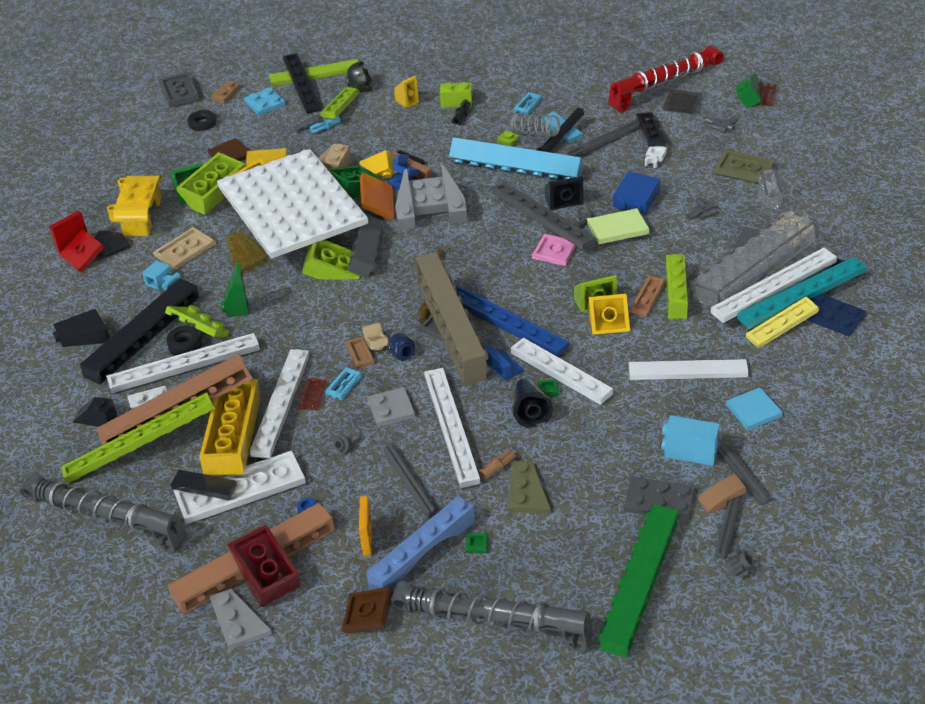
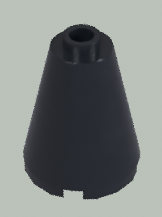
M520 379L515 387L514 418L521 426L526 428L538 427L536 424L548 422L553 413L550 398L532 379Z

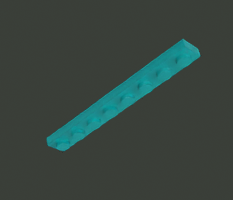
M852 257L738 312L737 319L748 329L755 327L806 296L809 299L814 298L866 272L867 266L855 257Z

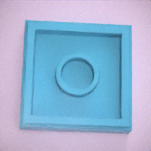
M761 388L726 401L728 409L747 430L778 419L783 414Z

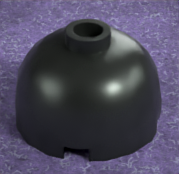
M362 60L348 68V77L345 80L348 86L358 89L359 92H366L372 90V87L368 84L372 82L367 68L364 69L362 66L365 64Z

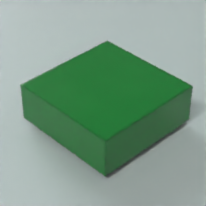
M557 379L537 381L538 387L548 397H559Z
M467 533L465 553L487 554L488 533Z

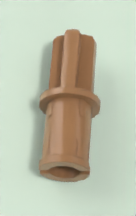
M507 449L498 457L491 458L487 465L478 470L480 477L485 478V481H487L498 471H503V467L514 460L515 453L511 449Z

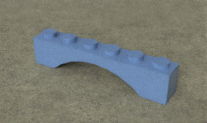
M457 496L366 572L368 587L371 590L390 587L394 591L397 583L404 581L413 566L426 552L447 538L459 536L475 522L474 506L460 496Z

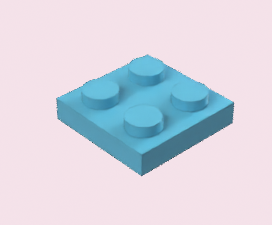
M271 87L244 98V102L258 116L286 105L285 100Z

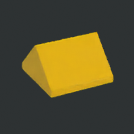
M627 294L589 297L588 316L592 335L630 331Z

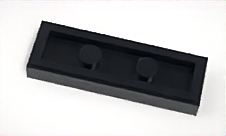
M180 469L171 483L173 490L230 500L237 487L236 480Z

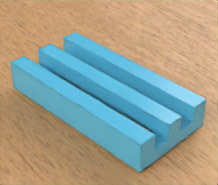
M528 92L514 107V112L519 111L521 114L529 115L542 101L543 96Z
M345 367L326 389L325 395H331L333 398L337 397L342 401L362 378V373ZM340 382H341V386H340L336 391H334V389H335V388L340 384Z

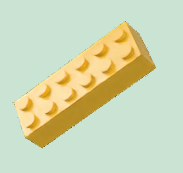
M252 379L214 399L213 405L215 409L211 410L199 456L203 474L211 476L245 474L261 400L258 379Z

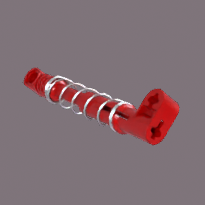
M708 46L702 52L690 53L688 59L685 56H681L678 63L675 60H671L669 64L664 65L661 63L657 68L653 69L650 67L648 71H638L631 77L614 82L610 86L609 106L622 113L630 108L632 93L652 89L655 85H663L666 81H674L677 77H685L687 73L699 72L704 67L712 64L716 66L722 63L724 53L713 46ZM686 72L685 75L678 76V74Z

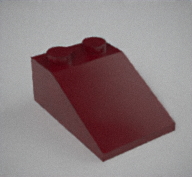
M267 525L228 544V548L249 590L260 607L300 586L299 572Z

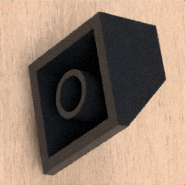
M583 176L548 182L545 185V199L549 209L555 210L583 205Z

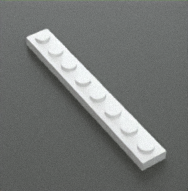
M822 248L711 307V314L724 323L736 317L738 312L776 295L836 263L837 257L827 249Z
M252 333L108 375L107 380L111 393H116L221 362L237 354L241 356L260 350L255 334Z
M290 349L251 446V457L271 458L309 358L308 350Z
M439 368L425 371L424 377L460 488L479 485L480 477L444 370Z

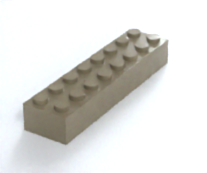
M437 252L415 257L418 287L464 386L485 381L486 373L489 372L486 360H488L487 350L482 348L481 338L475 334L474 323L469 321L467 309H463L462 298L457 296L456 286L454 283H451L449 271H445L443 259L439 258Z

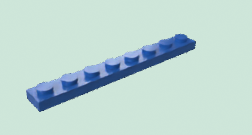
M455 284L457 296L462 298L463 309H467L468 312L520 339H527L557 357L569 348V341Z

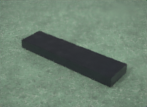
M637 113L636 118L648 147L665 145V139L653 113Z

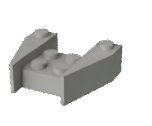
M441 165V177L409 181L407 169L404 170L395 205L398 231L416 229L415 216L448 212L450 224L467 222L465 198L444 165Z

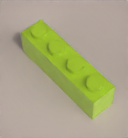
M678 254L666 255L665 276L668 319H687L688 298L685 257Z

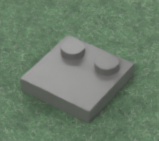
M404 387L367 396V402L377 427L415 418L414 410Z

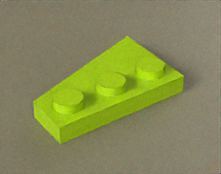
M167 306L166 314L180 316V321L195 324V328L213 337H226L229 334V330L223 327L221 322L212 320L210 315L200 312V309L196 306Z

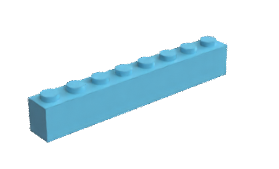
M460 138L452 139L449 157L455 163L463 164L466 161L469 162V165L473 166L485 164L486 168L495 169V166L501 167V170L504 171L516 169L517 173L526 174L528 171L533 172L532 175L541 177L543 174H547L549 178L558 179L559 177L568 179L581 176L584 162L581 157Z

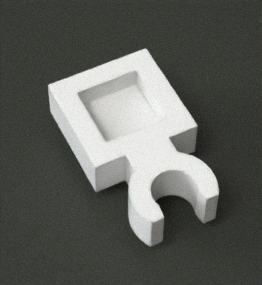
M649 147L646 152L645 166L653 163V168H656L658 162H662L667 154V147Z

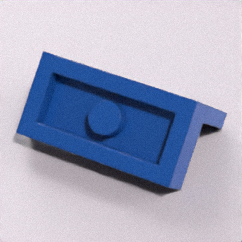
M490 344L483 346V349L485 348L488 353L486 363L505 381L524 371L503 349L496 351Z

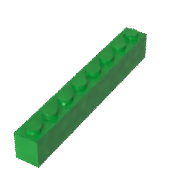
M653 504L651 511L646 512L644 518L645 526L640 528L638 544L634 543L631 556L633 557L631 560H627L625 566L626 575L620 578L618 585L620 590L618 594L614 593L611 606L613 608L611 611H607L605 628H601L598 634V642H601L600 651L625 658L628 657L678 524V510Z

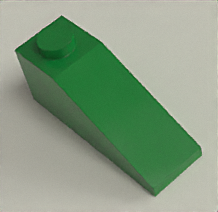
M756 73L743 79L736 87L737 97L746 108L761 102Z
M240 262L236 263L224 292V301H221L222 312H226L227 318L249 315L248 299Z

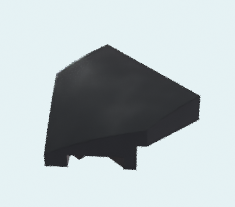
M98 231L95 239L105 246L96 256L98 261L130 248V244L123 233Z

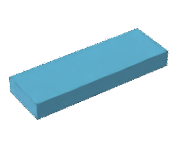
M554 111L549 114H546L549 117L552 115L557 116L560 121V126L565 122V119H563ZM552 117L551 129L555 132L557 120L555 117ZM573 126L563 139L571 143L582 138L583 133Z

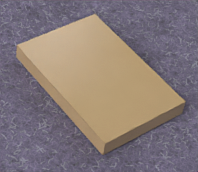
M192 227L154 251L153 255L177 270L214 246L216 241Z

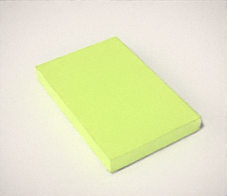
M638 209L587 219V224L598 244L649 234V228Z

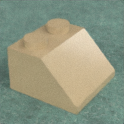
M333 144L320 155L319 160L326 168L348 167L351 162L350 147L348 145Z

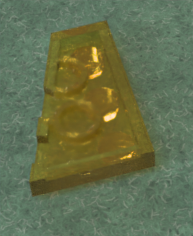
M241 230L225 237L234 267L236 263L240 262L242 273L268 261L267 255Z

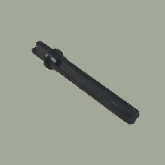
M578 107L560 126L559 133L554 137H550L536 150L550 152L585 114L584 109Z

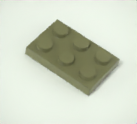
M726 149L715 167V173L764 184L774 167L775 160Z

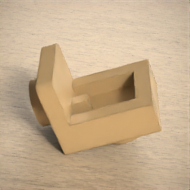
M380 323L362 327L364 339L371 350H382L388 344V338L383 334Z

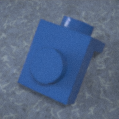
M397 154L394 160L393 171L401 173L403 177L404 170L407 169L409 179H411V176H418L420 170L407 165L409 156Z

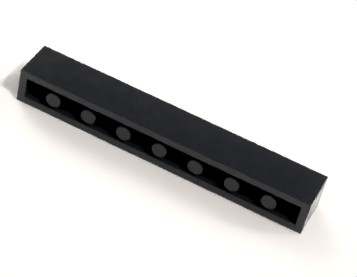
M181 278L80 364L83 377L101 385L108 375L117 371L178 317V315L166 314L167 306L189 307V305H192L199 299L197 285Z

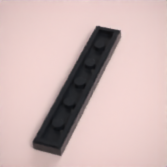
M298 54L282 56L306 114L322 111Z

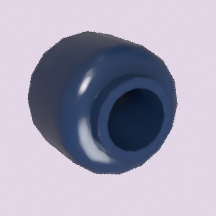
M397 333L388 340L387 349L396 359L404 361L411 358L414 354L415 343L405 334Z

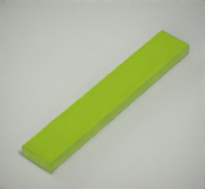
M354 59L304 68L309 80L347 73L348 68L359 60ZM288 71L269 74L271 87L293 83Z

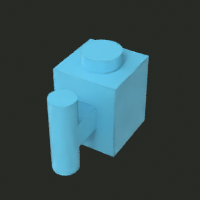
M157 260L142 272L145 285L157 290L161 288L167 290L181 278V275L177 272L172 276L170 266Z

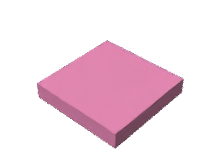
M544 234L532 254V259L566 266L576 245L565 238Z

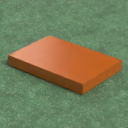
M362 173L360 176L361 208L384 218L393 219L395 215L392 185Z

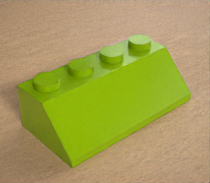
M218 152L177 186L176 189L192 210L206 215L225 198V195L218 187L217 180L232 176L233 173L244 168L245 163Z

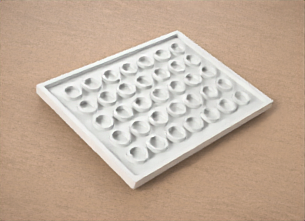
M311 149L303 150L300 153L288 155L285 158L217 180L218 187L271 259L368 224V217Z

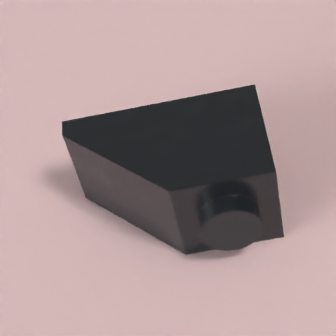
M92 398L80 409L73 423L99 427L115 419L117 411L113 399Z

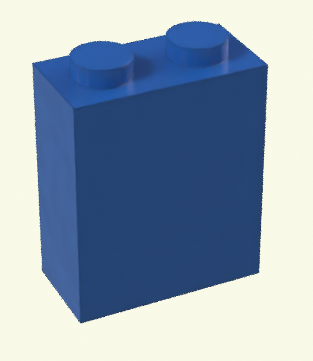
M628 171L613 194V207L620 210L638 209L640 214L646 215L660 192V178Z

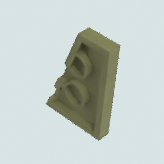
M512 461L508 512L551 514L533 462Z

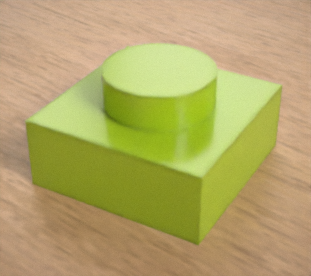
M506 130L497 138V143L512 147L520 139V135Z

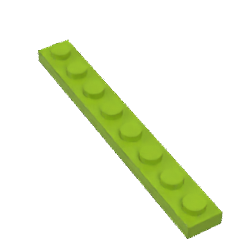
M206 392L61 466L65 481L70 483L78 480L89 472L95 471L101 466L115 461L129 452L135 451L138 447L172 432L183 424H188L193 419L209 413L215 408L208 393Z

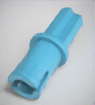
M339 116L336 119L323 118L322 122L310 126L311 133L316 134L325 129L329 130L332 126L340 124Z

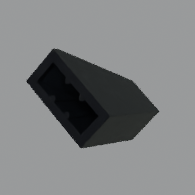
M96 309L53 324L55 332H52L56 343H61L62 347L102 344L110 339L108 330Z

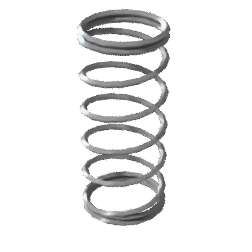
M515 114L510 124L512 132L518 135H546L554 137L560 131V121L555 115L550 117L548 115L544 117L538 115L535 118L534 127L537 132V118L539 116L542 117V130L540 133L537 132V134H533L531 131L528 134L524 131L526 122L522 114ZM525 114L524 116H528V117H529V119H528V124H527V125H528V131H530V128H531V116H529L528 114ZM517 116L522 117V130L520 132L516 129L515 125ZM555 117L557 120V128L553 134H550L549 131L552 126L551 118ZM513 120H514L515 129H516V131H517L518 133H516V132L514 131V128H513Z

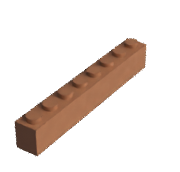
M237 354L96 428L99 439L104 445L206 392L212 401L252 380V377L240 354Z
M320 503L307 508L305 511L270 529L287 556L335 531L333 518ZM228 552L188 575L175 580L168 585L171 598L184 615L210 600L209 596L231 589L245 580L231 552Z

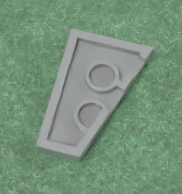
M231 589L209 596L229 650L272 635L271 629Z

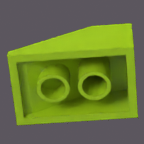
M321 240L309 245L303 265V274L316 279L360 278V275L347 271L351 250L327 240Z

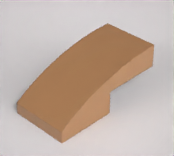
M733 474L710 487L698 497V500L706 512L710 514L726 508L728 500L745 494L746 487Z

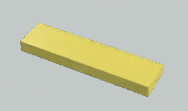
M806 296L747 332L746 338L757 348H760L819 312V307Z

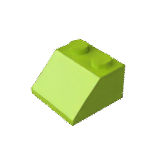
M447 82L440 84L441 107H460L465 99L472 106V83Z
M616 275L574 286V300L581 313L589 311V297L617 295Z

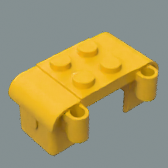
M127 176L117 181L120 194L116 204L109 205L107 211L111 222H120L124 236H148L150 234L152 223L148 210L152 207L154 199L156 206H160L162 194L159 181L163 180L162 176Z

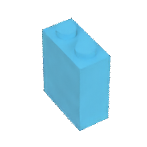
M670 415L668 423H664L662 435H665L661 449L665 450L664 457L714 466L718 449L720 424Z

